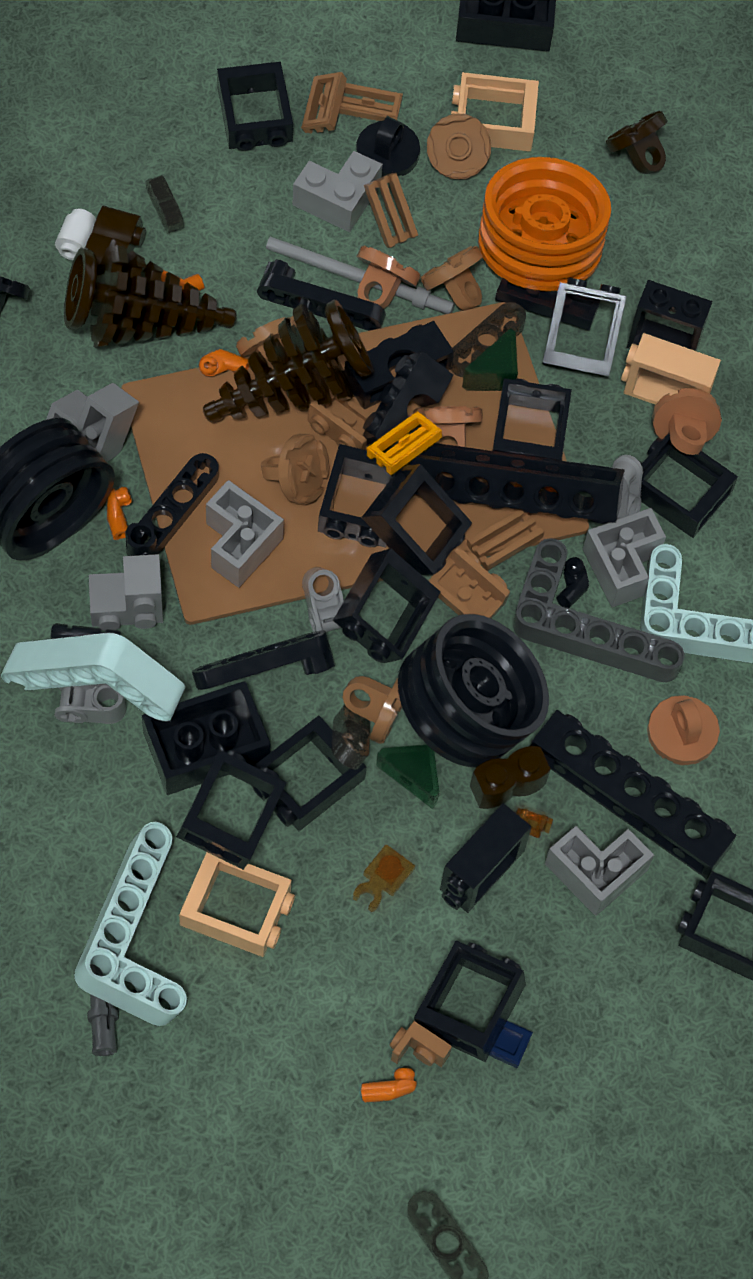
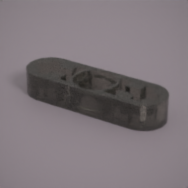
M513 302L502 304L452 348L454 350V357L451 362V372L463 378L473 376L514 340L524 329L526 312L523 307ZM505 317L508 318V319H511L512 317H515V318H516V323H515L514 321H512V320L509 321L508 323H506V324L504 325L503 331H502V330H501V327H502L503 324H504V319H505ZM483 334H490L496 338L497 342L494 345L486 346L481 344L478 338ZM473 348L475 352L471 355L470 363L467 361L458 362L459 357L466 359L471 354Z
M344 704L333 719L332 753L342 764L357 770L369 756L370 720L353 713Z
M427 1191L413 1195L407 1206V1218L449 1279H461L463 1277V1269L458 1263L454 1268H451L448 1263L456 1261L466 1251L469 1257H465L463 1260L466 1267L470 1271L476 1268L479 1270L480 1273L477 1279H488L487 1266L441 1200L435 1194ZM420 1201L425 1206L430 1203L434 1206L431 1216L436 1224L439 1223L441 1218L447 1223L438 1226L430 1236L425 1230L431 1229V1223L425 1216L418 1218L415 1215L418 1210L417 1203ZM443 1233L454 1235L458 1241V1249L452 1254L440 1252L436 1246V1239L439 1235Z

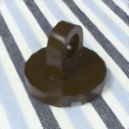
M662 111L650 113L639 120L640 122L626 125L610 135L606 140L609 151L612 153L626 148L634 166L642 174H651L661 170L666 162V154L655 131L668 122ZM646 149L652 154V165L646 160Z

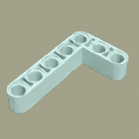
M669 544L657 546L652 551L646 569L649 580L643 597L640 631L672 640L683 648L684 653L753 663V620L677 609L682 555L675 546ZM658 563H665L670 566V569L661 568ZM654 594H662L667 597V600H660ZM651 625H659L665 631H655L651 628ZM686 630H693L697 632L699 636H690L686 633ZM721 635L730 636L734 642L725 641Z
M114 633L16 643L1 674V678L9 684L10 681L24 685L25 690L107 684L145 714L160 721L171 720L185 689V685L181 680L131 641Z
M150 822L140 830L128 847L77 964L74 976L77 985L85 992L153 1025L164 1026L170 1023L186 1006L187 997L184 989L177 983L124 957L172 844V834L168 827L159 822ZM145 839L152 841L156 849L148 846ZM132 870L138 871L142 875L143 880L137 879L133 875ZM118 901L126 903L130 912L124 911L119 906ZM104 932L113 935L117 944L109 942ZM90 965L99 967L103 976L94 974ZM124 981L132 983L137 993L130 992L126 988ZM158 998L165 999L169 1003L171 1010L163 1008Z

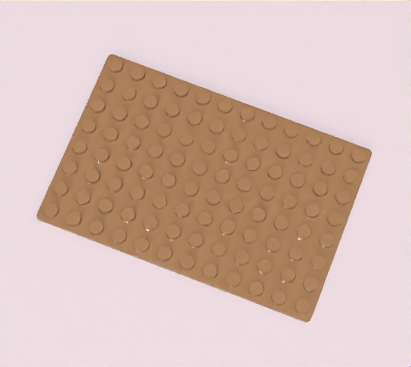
M506 302L358 333L368 351L377 347L385 339H394L407 333L416 325H425L435 321L454 350L452 369L449 370L454 376L439 403L424 407V411H428V409L434 408V406H467V408H471L472 413V408L479 406L482 409V421L466 423V447L492 451L504 378L511 380L524 379L530 383L539 384L512 305ZM341 355L338 358L344 369L347 359L344 355ZM249 366L248 372L250 373L251 380H253L255 375ZM198 367L128 382L121 387V389L139 401L131 423V430L152 505L194 455L207 453L212 455L219 464V477L216 484L164 547L183 618L189 625L306 599L302 587V579L304 574L314 567H321L332 571L339 579L341 590L352 588L370 555L390 549L387 545L386 548L380 546L367 547L355 540L346 538L333 539L324 533L318 532L319 513L338 445L329 436L319 434L311 427L308 422L309 408L299 409L298 406L295 407L282 387L281 391L288 401L289 410L275 412L268 403L267 397L263 396L268 414L256 417L247 404L244 406L246 418L234 419L230 413L215 423H211L205 418L203 406L212 400L216 401L221 398L219 389L226 381L232 385L233 390L237 389L234 372L230 370L209 377L202 374ZM393 369L390 372L395 378L397 373L395 372V369ZM308 393V396H309V399H310V403H311V402L313 401V398H312L311 395ZM355 396L352 397L351 400H353L355 403H357V404L360 406V404H359V402L357 401V399L355 398ZM410 400L408 403V417L413 414L415 408L421 407L413 400ZM380 403L365 410L372 414L376 412ZM508 405L503 439L554 447L556 429L549 411ZM312 434L316 440H321L329 460V474L327 479H323L321 487H325L324 491L315 502L309 504H297L289 501L282 492L279 481L264 479L261 469V462L263 460L279 456L285 443L293 435ZM444 436L439 441V444L458 446L457 441L452 436ZM563 452L562 461H567ZM205 467L203 470L197 468V478L194 481L196 485L197 479L202 473L209 474L208 467ZM441 472L446 477H453L447 472ZM342 474L332 511L362 518L386 484ZM475 477L477 480L481 482H487V480H485L482 477ZM228 480L284 519L283 540L239 588L211 568V548L222 535L206 524V503ZM510 482L515 487H522L517 482ZM544 487L550 492H557L552 487ZM178 490L173 495V498L180 503L188 502L193 497L192 493L188 490ZM416 494L411 497L395 518L424 552L428 550L446 526L426 501ZM455 502L472 522L465 532L464 541L458 547L464 552H471L467 546V539L518 509L507 507L496 509L486 504L472 502L461 504ZM542 512L528 513L529 517L533 516L536 520V526L538 528L541 527L545 532L542 539L528 547L538 545L544 539L561 540L586 534L589 529L588 520L577 517L561 518L556 514ZM156 516L159 528H166L171 525L172 519L169 516ZM520 521L519 523L515 524L514 526L510 527L509 529H507V530H505L504 532L498 534L497 536L493 537L492 539L488 540L487 542L483 543L482 545H480V546H478V547L480 548L481 546L485 545L486 543L492 541L493 539L497 538L498 536L502 535L503 533L507 532L508 530H510V529L514 528L515 526L519 525L520 523H522V521ZM524 531L523 533L511 539L506 544L499 546L491 552L487 553L485 556L488 557L494 555L495 553L501 551L502 549L506 548L507 546L530 533V531ZM451 551L450 554L447 556L446 562H447V561L449 560V558L451 557L452 551ZM325 575L316 577L313 582V589L319 594L328 587V579Z

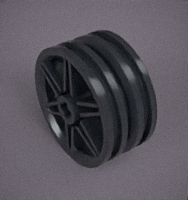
M65 418L43 420L22 430L0 447V546L12 559L20 561L30 560L47 554L84 528L101 509L112 490L115 480L112 466L103 459L102 455L94 447L90 446L86 437L79 432L70 420Z
M463 614L453 617L405 658L398 674L400 702L415 732L433 751L445 759L462 766L477 768L486 761L501 758L543 724L548 713L549 692L547 682L537 659L514 632L501 623L485 616Z

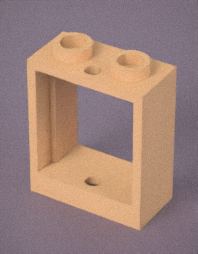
M462 72L461 85H454L452 104L458 105V111H451V114H466L467 98L522 104L520 128L491 124L483 125L490 136L491 147L531 151L535 130L539 81Z
M643 333L639 345L632 343L626 359L627 364L621 381L626 382L624 394L655 405L663 396L670 393V396L676 394L679 389H700L710 394L721 360Z
M206 852L179 914L180 926L264 957L267 947L274 949L278 942L282 928L278 927L277 924L281 914L288 916L293 906L295 894L291 893L292 880L251 864H247L244 870ZM220 871L276 891L259 935L202 913Z

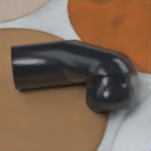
M577 557L569 558L565 562L564 577L566 588L556 598L558 604L565 608H570L589 588V580L584 562Z

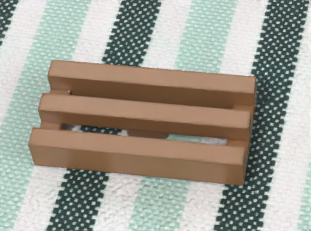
M342 72L314 76L301 127L305 133L312 134L313 129L317 133L323 132L324 127L328 131L335 130L347 81ZM319 105H320L318 117H317V119H316L317 112H318V108H319Z
M346 83L339 109L340 114L376 121H383L387 116L395 120L398 119L403 97L402 93ZM344 93L362 96L363 98L356 99L344 96ZM374 99L394 102V105L377 103Z
M391 173L364 185L381 236L387 248L395 246L396 243L407 241L410 237L418 236L397 173ZM387 183H389V185H390L392 194H393V196H394V199H395L397 208H398V210H399V213H400V216H401V219H402V222H403V225H404L406 231H403V228H402V225H401L399 216H398V214H397V211H396V208H395L393 199H392V197H391V194H390V191H389V188H388ZM377 187L380 188L385 207L396 233L393 237L375 189Z
M518 509L467 539V546L480 560L484 569L488 571L542 539L545 532L541 527L538 528L536 526V520L533 516L529 517L528 513ZM520 521H522V523H520L519 525L515 526L514 528L508 530L507 532L503 533L502 535L498 536L497 538L493 539L492 541L486 543L485 545L481 546L480 548L478 547V546L482 545L483 543L487 542L488 540L492 539L493 537L497 536L498 534L504 532L505 530L509 529L510 527H512V526H514L515 524H517V523H519ZM524 531H530V533L526 536L522 537L521 539L517 540L516 542L512 543L511 545L507 546L501 551L495 553L489 558L485 556L487 553L491 552L499 546L506 544L511 539L523 533Z

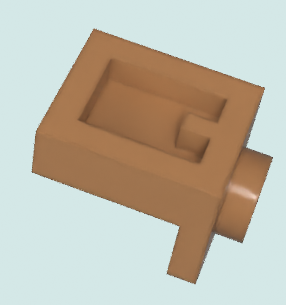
M413 1021L408 1030L401 1027L390 1043V1047L394 1049L391 1060L396 1064L399 1063L408 1048L412 1047L415 1049L413 1054L418 1060L428 1066L436 1063L442 1068L449 1058L452 1049L451 1045L415 1021Z

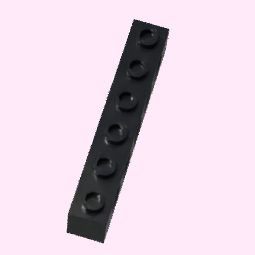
M434 443L410 461V465L421 464L448 496L461 504L472 502L486 504L496 509L507 507L521 509L526 513L532 514L542 512L556 514L561 518L577 517L591 519L596 523H616L621 508L625 469ZM441 472H447L453 477H446ZM475 477H482L485 480H487V482H481L477 480ZM510 482H517L522 487H515ZM544 487H552L557 492H550ZM579 492H587L591 497L582 496Z
M556 710L531 742V746L541 747L552 771L705 879H708L712 871H714L729 851L737 836L732 832L727 823L718 818L713 819L704 813L697 802L688 797L683 798L674 792L669 783L658 776H651L642 769L638 761L630 756L621 755L612 748L608 740L600 735L594 736L572 715H564L559 710ZM566 747H578L582 753L579 755L571 754L566 750ZM600 766L606 767L612 774L608 776L601 775L595 768ZM625 788H636L640 791L641 796H631L626 792ZM664 808L670 812L671 817L663 818L656 813L655 809ZM685 830H696L701 835V838L692 839L686 834Z

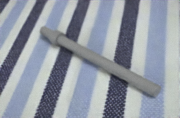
M271 236L266 244V249L359 283L366 272L365 270ZM400 283L395 293V296L411 301L412 306L423 310L428 307L444 314H450L454 310L455 303L431 295L430 290L419 286L415 289ZM381 285L373 286V288L382 291Z

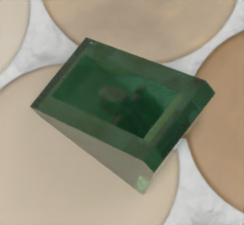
M510 328L465 368L462 387L466 391H502L504 378L517 379L516 332Z
M428 745L382 748L377 753L376 766L431 809L437 805L439 785L435 753Z

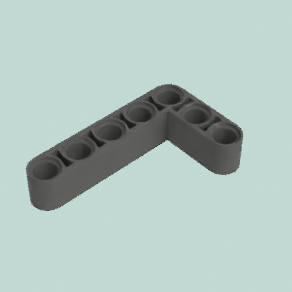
M549 538L541 541L536 548L515 612L513 629L518 637L659 682L674 680L680 672L685 656L683 648L678 643L553 604L564 570L567 549L557 539ZM543 558H553L556 560V563H548ZM542 587L547 592L538 593L533 588ZM523 617H533L538 622L528 623L524 621ZM566 627L571 633L564 634L556 628ZM591 638H600L605 644H596ZM625 648H633L639 654L631 655L625 651ZM659 659H668L673 663V665H664L659 661Z

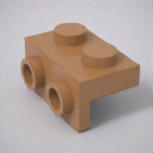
M331 391L332 403L318 405V402L313 400L309 404L308 422L316 432L322 435L326 434L338 446L342 444L367 450V439L363 436L365 431L363 425L371 415L368 411L351 399L345 401L338 400L337 395H333Z
M458 546L452 551L451 557L445 566L428 580L441 591L438 598L458 615L476 614L492 618L506 604L510 594L506 582L500 576L494 573L490 574L481 566L480 560L472 552H464Z

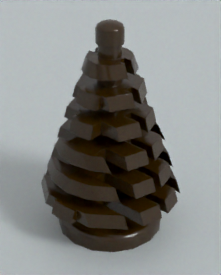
M114 239L111 241L110 247H107L100 265L106 266L105 274L97 275V260L92 250L81 247L74 257L66 287L64 322L68 329L78 330L85 324L91 309V315L98 316L97 323L90 325L91 340L94 342L93 347L95 348L107 346L112 339L116 345L128 343L132 337L137 342L148 340L153 335V323L154 326H157V339L171 336L172 327H176V334L178 336L190 334L193 331L195 321H197L198 333L210 331L213 324L232 328L236 323L237 314L233 308L217 307L216 299L207 293L203 294L199 303V289L188 282L184 284V289H182V286H179L180 278L170 272L166 273L164 284V282L160 281L161 274L164 272L163 268L151 261L146 265L145 258L134 251L127 254L125 245ZM142 268H144L145 277H141ZM113 319H117V325L113 324ZM133 322L137 323L136 329L132 328Z
M334 299L325 306V315L333 333V336L330 338L326 336L322 328L320 329L319 322L312 312H308L306 305L301 303L293 309V317L297 328L295 325L291 326L290 319L285 318L278 325V333L282 344L277 338L274 339L273 333L263 341L266 357L274 369L271 366L268 367V362L261 352L257 353L255 350L248 358L255 379L251 380L250 373L243 365L234 371L237 389L233 390L232 385L226 381L219 389L221 398L216 401L212 400L203 406L205 418L211 423L223 419V416L228 413L234 419L246 418L244 406L247 404L256 417L268 414L263 396L267 397L268 403L275 412L289 410L288 401L281 391V387L287 392V397L295 407L298 406L299 409L309 408L310 399L308 393L314 401H318V405L332 403L329 389L333 395H337L338 400L352 399L354 397L353 391L338 357L344 355L354 371L361 377L373 374L374 367L364 343L341 304Z

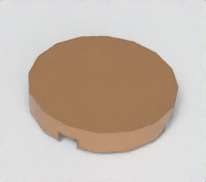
M453 113L441 118L432 127L427 138V154L432 166L440 174L451 179H466L476 175L486 165L491 154V139L486 127L477 118L468 114Z

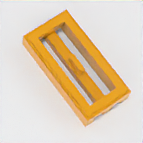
M417 411L368 446L367 456L371 460L376 458V464L380 467L386 466V472L392 475L442 438V430ZM420 424L422 425L420 428H418L417 430H415L413 433L407 434V433H409L410 431H412L414 428H416L418 425H420ZM399 440V443H398V444H396L394 447H392L391 449H389L387 452H385V453L383 452L384 450H386L388 447H390L392 444H394L396 441Z

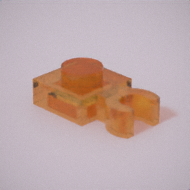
M518 808L516 814L532 826L529 836L540 839L541 832L549 834L553 819Z
M386 844L364 870L363 876L370 881L356 887L353 899L357 901L363 893H370L374 900L368 906V910L370 912L375 911L380 906L383 891L393 897L415 870V865Z

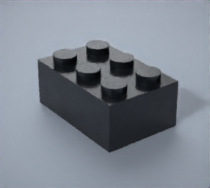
M460 0L456 41L550 52L556 0Z
M246 681L179 702L170 721H160L147 714L142 715L143 734L166 795L202 784L219 749L224 752L232 751L240 754L246 759V763L252 766L270 753L271 744ZM220 770L216 779L229 774Z

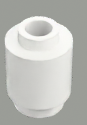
M74 209L71 214L66 216L55 241V246L61 256L68 260H74L77 251L81 247L85 248L96 221V217L92 213L83 209Z

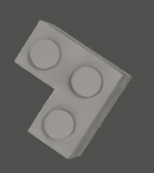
M356 151L352 152L338 174L308 161L293 183L292 205L345 231L351 232L370 203L364 185L381 178L383 164Z
M114 383L89 396L84 395L77 389L53 402L47 419L65 418L70 420L79 432L86 437L90 446L94 447L102 455L103 459L109 461L121 452L139 401Z
M229 480L206 503V524L222 535L211 548V568L239 588L283 540L284 519Z
M652 508L618 519L616 523L610 522L587 531L583 551L612 608L644 596L649 576L642 562L650 560L652 551L657 546L664 544L666 539Z
M159 554L123 556L124 573L89 574L92 627H99L104 631L107 629L116 630L120 625H135V627L140 629H148L154 627L156 623H163Z
M575 826L549 848L545 865L597 916L648 871L654 854L629 829L605 850L601 851Z

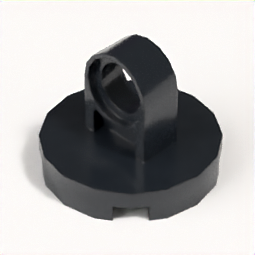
M387 116L383 121L368 125L359 134L356 142V152L383 164L381 178L391 173H397V176H404L409 174L418 163L420 142L412 129L404 123Z

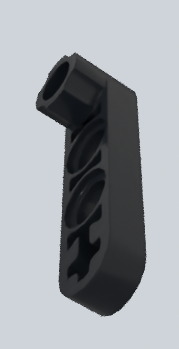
M277 259L273 262H268L257 289V294L261 299L293 309L302 303L307 306L308 312L326 318V304L335 299L344 308L355 327L368 331L381 329L386 312L380 305L293 279L296 273L295 269L291 268L287 262Z
M207 453L194 455L139 523H132L127 527L125 531L127 556L158 555L216 484L219 477V464L212 455ZM205 467H208L209 474L202 473L197 479L196 485L194 481L197 478V468L203 470ZM178 490H188L192 493L193 497L188 502L180 503L173 498V495ZM158 515H167L172 519L171 525L166 528H158L152 521Z
M321 630L200 666L192 670V675L196 688L203 690L300 660L306 675L327 671L335 667L336 664L326 631Z

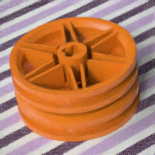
M531 157L517 160L504 166L491 178L485 192L478 236L479 249L483 259L501 278L526 289L557 291L560 282L567 283L568 277L586 280L595 272L601 260L611 215L609 195L602 183L593 174L565 160L550 157Z

